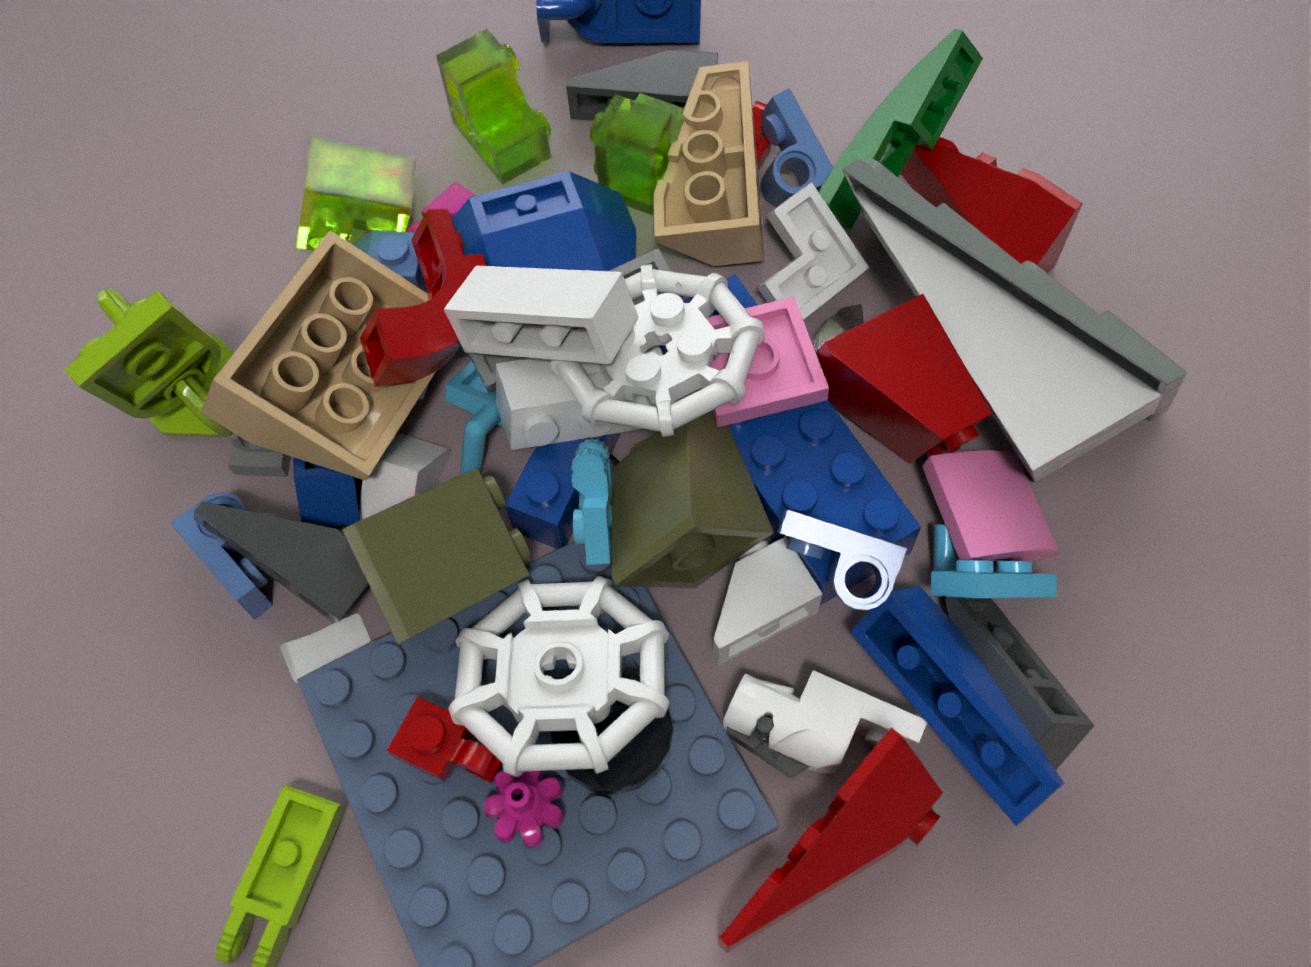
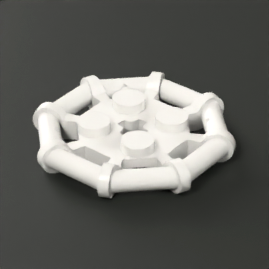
M652 264L641 266V272L625 279L632 300L643 295L644 301L635 305L639 318L611 364L550 359L551 370L563 378L582 407L581 414L584 420L595 426L607 422L659 431L662 437L674 436V429L726 403L737 404L746 395L744 384L756 348L765 339L763 323L759 319L751 317L728 289V281L725 277L717 273H711L706 277L655 270ZM680 296L694 298L691 300L690 303H683V300ZM716 309L729 326L715 330L706 318ZM664 345L667 348V353L658 356L654 351L644 354L649 348ZM719 353H730L725 369L719 371L710 366L712 359L714 358L716 361ZM602 372L609 384L602 389L596 388L588 375ZM702 388L701 390H699V391H697V392H695V393H693V394H691V395H689V396H687V397H685V398H683V399H681V400H679V401H677V402H675V403L672 404V402H674V401H676V400H678V399H680V398H682V397H684V396H686V395H688V394H690V393H692V392H694V391H696V390ZM633 394L648 396L649 404H655L656 407L624 401H635Z
M598 576L593 582L530 584L528 579L517 583L518 589L472 628H463L456 639V644L460 651L455 700L449 705L452 721L456 725H464L503 763L504 772L516 777L521 776L524 771L594 769L595 773L598 774L608 770L607 763L654 718H662L667 712L670 702L665 696L664 644L669 638V633L662 621L652 620L612 587L610 579ZM580 606L578 610L542 611V607ZM606 612L625 630L614 634L608 629L607 633L598 626L597 618L600 614ZM525 613L527 614L528 618L523 622L525 629L513 638L512 633L504 639L498 637ZM640 653V682L622 678V656ZM483 660H497L495 682L481 686ZM556 660H567L569 668L574 669L570 675L563 679L555 680L552 679V676L544 675V671L555 668ZM616 700L630 706L597 737L594 724L603 721L608 716L611 705ZM501 705H505L519 723L513 736L488 713ZM578 730L581 743L535 745L540 731Z

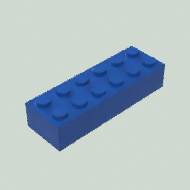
M736 274L726 278L728 289L744 308L758 305ZM694 297L684 300L683 303H690ZM715 309L709 317L719 315V312ZM659 345L663 355L666 354V346ZM700 388V389H698V390H696V391H694V392H692V393H690V394H688V395H686V396H684V397L678 399L677 401H679V400H681V399H683V398H685V397H687V396H689V395H691V394H693V393H695V392L701 390L702 388ZM828 400L729 425L774 533L769 536L773 543L786 536L777 533L784 510H791L907 548L905 556L911 553L921 529L920 524ZM825 548L822 559L796 552L823 593L820 605L836 597L829 583V572L835 551ZM861 561L854 563L848 568L845 574L847 590L875 574L870 564Z

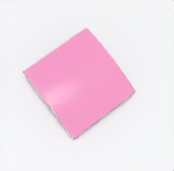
M994 450L945 453L929 456L922 466L959 560L993 562L996 560L1035 561L1054 557L1059 553L1017 454Z

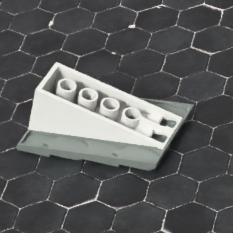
M857 158L842 168L873 234L878 237L914 295L917 297L924 294L990 408L992 417L1035 483L1141 420L1147 418L1151 421L1168 411L1188 372L1111 311L1107 310L1099 315L1031 261H1024L1020 264L945 203L934 207L875 159L864 162L862 159Z

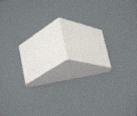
M403 434L395 436L367 480L362 482L359 504L360 521L394 506L415 494H420L437 486L451 454L450 449Z

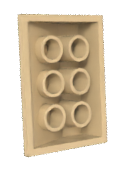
M330 230L213 379L201 413L251 444L366 481L435 372L413 382L375 387L360 336L375 309L416 306L428 301V293Z

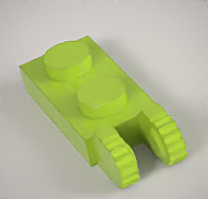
M287 785L282 787L229 906H232L233 909L216 946L215 958L229 965L237 960L252 931L254 915L269 920L255 951L251 967H276L288 942L289 928L294 929L345 811V807L339 803Z

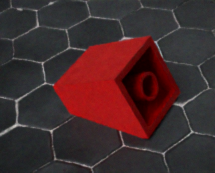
M924 294L824 342L816 353L829 387L828 401L908 464L924 456L929 458V456L953 453L959 450L960 446L980 435L975 426L992 415L990 408Z

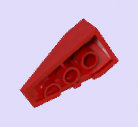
M939 137L933 150L916 145L901 172V175L910 187L934 207L945 203L1020 264L1024 261H1031L1046 273H1049L1056 266L1083 205L1082 202L1036 172L1022 168L1017 174L997 167L996 157L981 153L975 159L959 153L953 141Z
M892 727L838 790L837 796L827 808L829 811L822 819L819 817L808 827L787 855L788 860L781 868L777 867L718 938V945L726 953L892 854L906 838L910 839L915 845H918L941 816L932 810L931 807L943 792L904 738Z

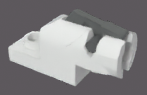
M814 670L800 699L793 695L794 688L759 680L745 674L723 720L726 734L730 739L790 778L797 776L806 769L818 773L837 774L854 732L864 736V743L873 749L892 727L914 751L920 742L927 724L923 718Z

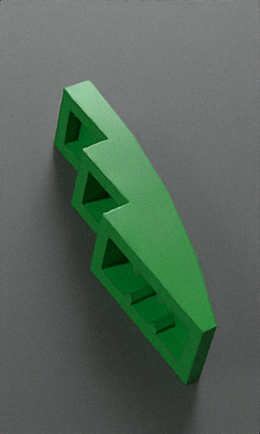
M954 29L908 72L875 109L838 159L819 190V194L841 226L852 229L862 211L842 168L857 158L862 159L864 162L875 159L899 177L916 145L933 150L983 60L962 30Z

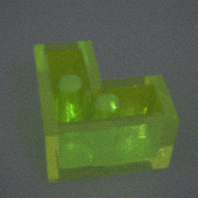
M485 29L436 55L453 124L502 185L551 158L548 136L552 134L550 124L540 109L533 110L526 102L516 76V72L520 71L519 61L507 43L501 45L492 33Z
M639 93L635 101L615 94L606 111L599 112L596 115L590 130V140L594 142L596 157L594 173L598 175V183L622 193L626 206L653 216V194L658 180H663L669 163V149L672 141H677L684 121V108Z
M311 137L296 248L313 252L330 230L349 243L353 228L369 232L372 230L406 232L412 210L416 157Z

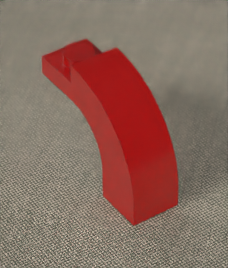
M428 209L411 239L426 283L428 301L410 307L375 309L360 336L375 387L409 383L431 375L451 360L461 346L444 308L474 267L486 266L483 254L463 255L462 237L454 229L448 209Z

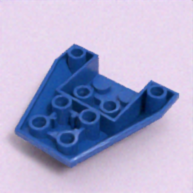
M570 171L470 197L451 219L454 229L462 237L463 255L483 254L486 266L610 271L636 258V227L622 193Z

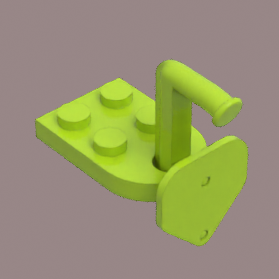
M103 289L97 295V303L115 326L103 337L93 339L83 346L78 353V358L64 369L76 385L134 418H148L160 432L166 435L231 436L233 432L203 415L201 411L213 379L234 354L232 350L219 337L208 333L203 326L159 290L155 291L150 297L141 299L134 304L116 290Z

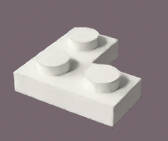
M812 182L766 215L794 256L791 262L757 287L768 303L795 297L804 320L869 269V266Z

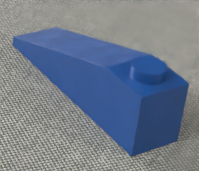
M621 433L603 435L593 439L597 440L599 438V441H604V445L609 447L608 452L612 454ZM591 437L536 447L506 502L505 508L513 529L517 527L523 536L556 549H560L568 544L573 534L574 509H579V492L572 487V461L575 459V452L579 448L580 442L583 443L585 439L590 440Z
M921 586L892 590L885 602L878 607L872 608L850 631L1015 826L1024 821L1065 784L960 629Z

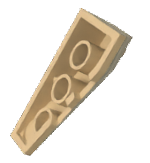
M749 61L699 67L683 111L684 121L677 141H672L668 152L669 163L663 180H658L653 194L654 237L656 243L712 266L765 261Z

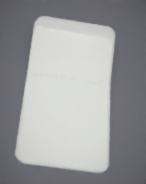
M353 614L313 634L282 643L280 649L292 679L298 683V678L372 641L361 616Z

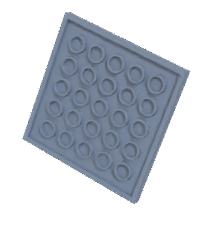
M574 541L525 565L529 573L528 576L399 644L393 632L297 679L419 967H533L768 836L779 828L778 822L733 742L726 734L724 726L646 588L615 586L611 576V563L586 564L585 544L576 545ZM598 576L610 579L612 587L652 620L662 621L669 633V638L664 644L665 696L670 702L668 708L673 725L670 754L655 777L639 789L616 795L591 792L571 780L565 770L543 771L541 781L554 777L560 780L563 785L564 793L562 796L552 801V804L563 810L565 814L563 823L558 828H550L544 824L540 826L544 839L539 846L526 847L520 832H517L510 842L503 843L494 834V827L499 818H487L484 812L485 799L493 795H499L500 792L496 788L494 780L492 784L487 783L454 766L446 781L443 782L392 757L386 750L417 696L449 711V705L455 700L460 651L456 644L458 635L463 628H472L518 589L517 583L527 579L530 584L593 582ZM580 606L542 607V611L578 610ZM606 612L600 614L597 618L598 626L607 633L608 629L614 634L625 630ZM525 613L498 637L504 639L510 633H512L513 638L525 629L523 622L528 618L527 614ZM640 653L622 656V671L633 672L640 676ZM561 659L556 660L554 669L544 671V675L552 676V679L558 680L570 675L574 669L569 668L567 660ZM483 660L481 686L495 682L497 660ZM505 705L490 711L488 714L513 736L519 724L515 720L513 713ZM540 731L535 745L552 744L551 731ZM471 733V735H470V737H469L468 740H471V741H474V742H477V743L483 745V744ZM503 763L500 769L498 770L497 774L503 770Z

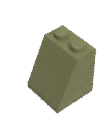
M708 412L674 429V436L662 437L661 432L657 431L650 438L635 444L631 448L630 454L612 468V472H614V489L612 494L611 576L615 586L696 588L774 533L729 425L717 428L712 412Z
M475 468L342 529L398 644L529 575L524 562L532 559L531 553L517 527L510 531L507 530L498 511L506 507V502L492 475L483 479L478 468Z

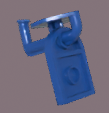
M536 0L537 22L541 42H549L550 20H567L579 34L597 42L700 43L701 0Z

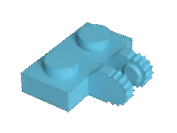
M592 437L590 440L585 439L583 443L580 442L579 448L575 452V459L572 461V487L579 492V509H574L573 512L574 541L576 545L585 544L587 565L610 564L612 558L614 472L611 470L609 447L604 445V441H599V438L594 440Z

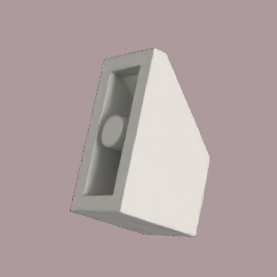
M786 536L772 544L768 541H761L739 557L740 561L735 563L713 639V658L718 666L818 613L823 593L796 551L787 549L789 540Z

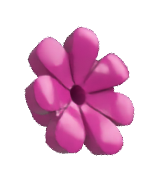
M504 770L500 771L494 778L495 786L500 791L499 795L490 796L484 802L486 817L490 819L499 818L494 827L495 837L503 843H508L515 837L517 832H520L526 847L539 846L544 839L540 826L544 824L550 828H558L565 818L563 810L552 804V801L558 799L564 793L560 780L550 777L541 781L543 771H524L519 777L505 773Z

